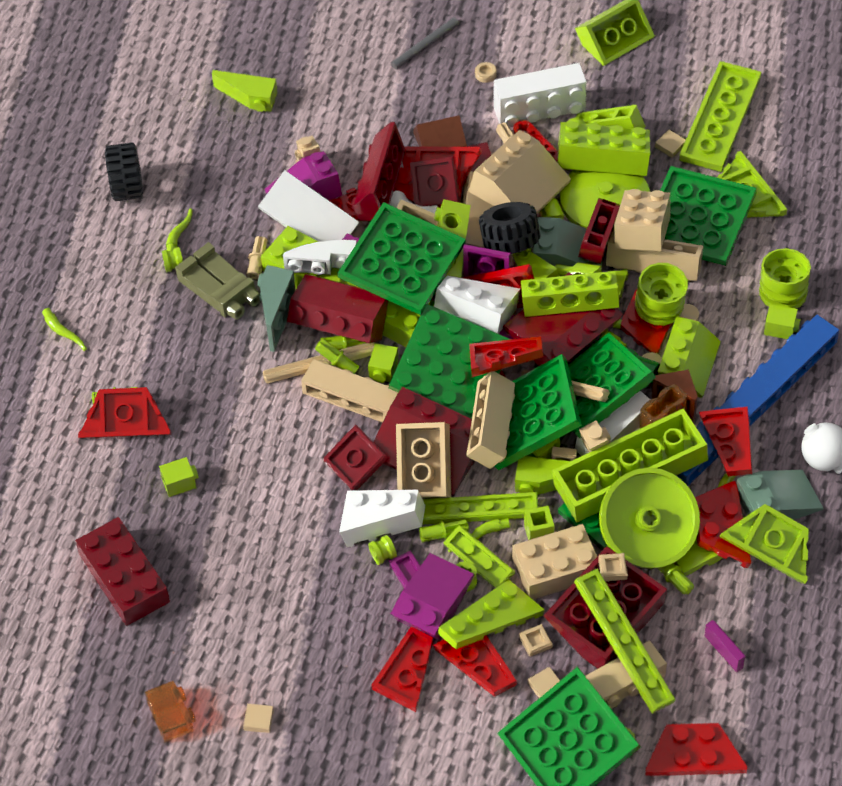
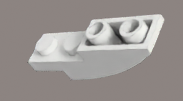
M329 240L294 248L283 254L284 269L292 270L295 273L305 272L331 275L332 267H342L357 241Z

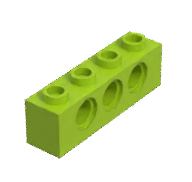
M444 199L441 208H436L434 221H438V227L466 239L471 205ZM463 249L446 276L461 278Z
M616 271L521 280L525 317L619 308Z

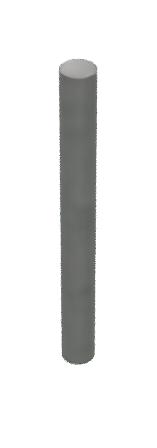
M455 17L450 19L392 61L391 66L395 69L402 66L459 24L458 20Z

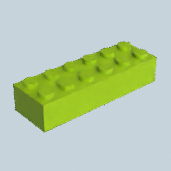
M683 408L553 469L554 486L575 521L579 522L600 512L605 493L618 478L626 473L641 468H657L678 475L708 461L707 443Z

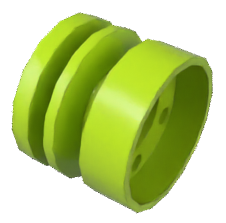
M784 248L771 251L763 258L759 295L765 305L769 307L770 304L791 308H799L803 305L808 295L811 271L810 262L807 257L797 250Z
M655 263L642 271L637 286L635 309L644 321L653 325L664 326L675 322L676 316H681L688 290V280L684 272L677 266L669 263Z

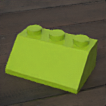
M624 0L575 28L582 46L603 66L655 37L639 0Z
M676 316L658 369V375L689 369L697 396L703 398L721 341L699 321Z

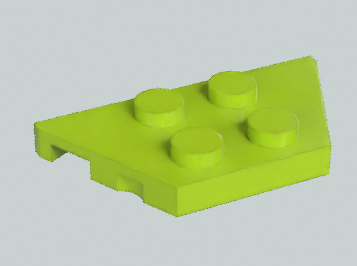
M741 151L737 152L732 163H728L723 173L719 174L717 178L757 188V194L747 218L787 215V208L745 155Z
M763 504L721 533L720 537L796 581L806 584L808 576H806V561L808 560L807 527L772 507Z

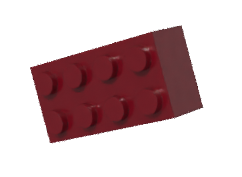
M119 517L75 540L80 557L126 626L170 603L166 585Z

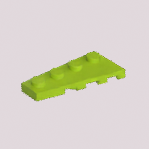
M508 579L441 625L438 634L451 646L458 649L483 639L484 635L503 632L504 628L514 624L519 626L532 617L537 619L543 616L545 609Z

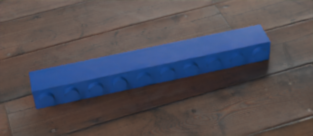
M816 315L810 321L807 320L796 335L792 334L781 349L778 348L773 352L770 360L766 363H761L751 378L747 377L736 392H731L725 402L720 407L716 406L713 410L748 407L749 426H751L837 343L839 329L819 315ZM702 421L698 423L696 428L707 443L708 461L676 475L687 486L719 457Z

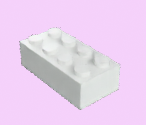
M580 63L494 80V110L499 124L505 122L509 127H513L516 122L522 120L533 123L541 119L557 118L561 115L577 114L585 111L586 80Z

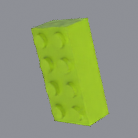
M561 122L557 163L562 169L647 176L650 158V130L641 127L625 128L619 125L602 126L596 123Z

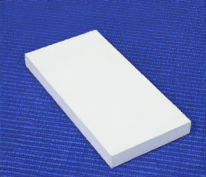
M285 170L258 206L260 210L283 226H290L319 242L342 240L347 233L351 235L359 224L353 217Z

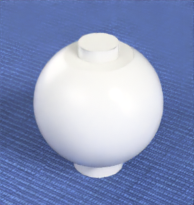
M814 423L804 431L805 436L801 445L804 459L811 467L817 470H834L837 474L842 473V428L833 423H819L817 425Z

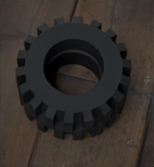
M134 142L106 146V168L113 200L122 201L142 198V176L137 147Z
M502 203L484 211L479 217L484 248L514 254L533 247L541 238L536 209L528 203Z

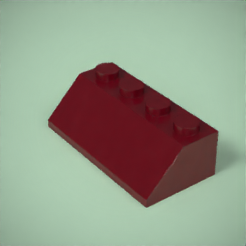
M390 122L375 135L373 143L369 146L368 160L363 165V176L358 182V193L352 202L353 211L356 212L360 221H372L383 202L390 205L406 151L395 122Z
M305 274L290 299L287 322L366 343L382 341L389 301L357 286Z

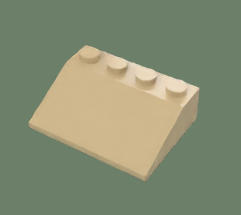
M519 130L474 171L468 192L493 206L507 202L528 203L534 206L538 213L570 183L571 178L539 140Z

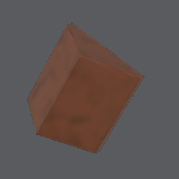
M460 115L418 124L413 130L419 146L467 147Z
M689 369L656 375L652 386L651 406L654 407L657 398H660L679 407V410L684 408L693 424H695L698 396Z

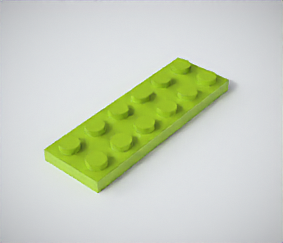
M723 61L719 62L680 152L679 161L722 172L761 79V71Z

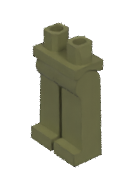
M210 242L206 243L193 253V256H189L175 267L178 281L219 311L223 317L229 315L238 320L245 312L244 306H242L243 303L247 302L250 306H256L260 303V294L255 289L254 281L232 267L215 251V247Z

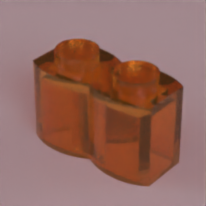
M676 384L664 388L658 395V398L651 399L642 406L639 428L641 429L683 408L686 411L687 393Z
M171 681L145 691L147 704L164 742L194 731L193 723L196 722L191 707L186 709L183 703L186 701V696L181 686L177 687L175 682Z

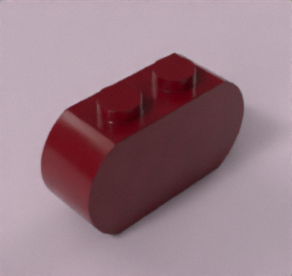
M598 198L581 244L579 258L601 264L609 238L615 227L614 224L620 204Z

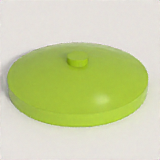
M573 170L568 175L571 178L570 183L560 191V205L564 215L571 223L587 229L598 198L621 204L625 190L638 189L650 192L646 180L641 175Z
M641 468L626 473L609 487L601 503L599 523L602 536L611 550L617 554L624 553L625 559L636 567L655 569L676 562L690 550L698 534L700 514L692 491L680 478L662 469Z

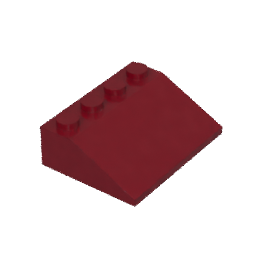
M568 272L565 276H569V275H573V274H571L570 272ZM618 308L525 317L523 309L503 325V328L513 339L541 336L543 357L533 360L538 366L563 354L569 364L591 346L592 343L615 326L623 314Z
M402 387L392 402L373 441L389 457L383 464L397 470L396 424L438 422L450 424L451 495L454 496L475 461L466 456L472 419Z
M606 546L599 555L617 553ZM599 555L579 577L596 569L600 572ZM625 559L627 580L605 582L634 631L638 634L664 605L667 588ZM573 583L545 613L544 617L583 659L599 669L615 660L618 656L577 586Z

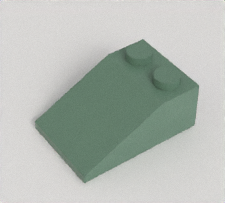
M537 217L541 238L533 247L535 255L554 267L556 264L574 266L576 263L599 265L602 268V262L597 264L578 257L586 228L560 218Z
M267 265L264 273H261L258 278V287L261 290L259 299L263 305L270 351L275 352L287 323L290 299L296 291L294 271Z
M803 470L759 471L737 478L739 499L746 515H749L763 504L772 507L793 520L824 509Z

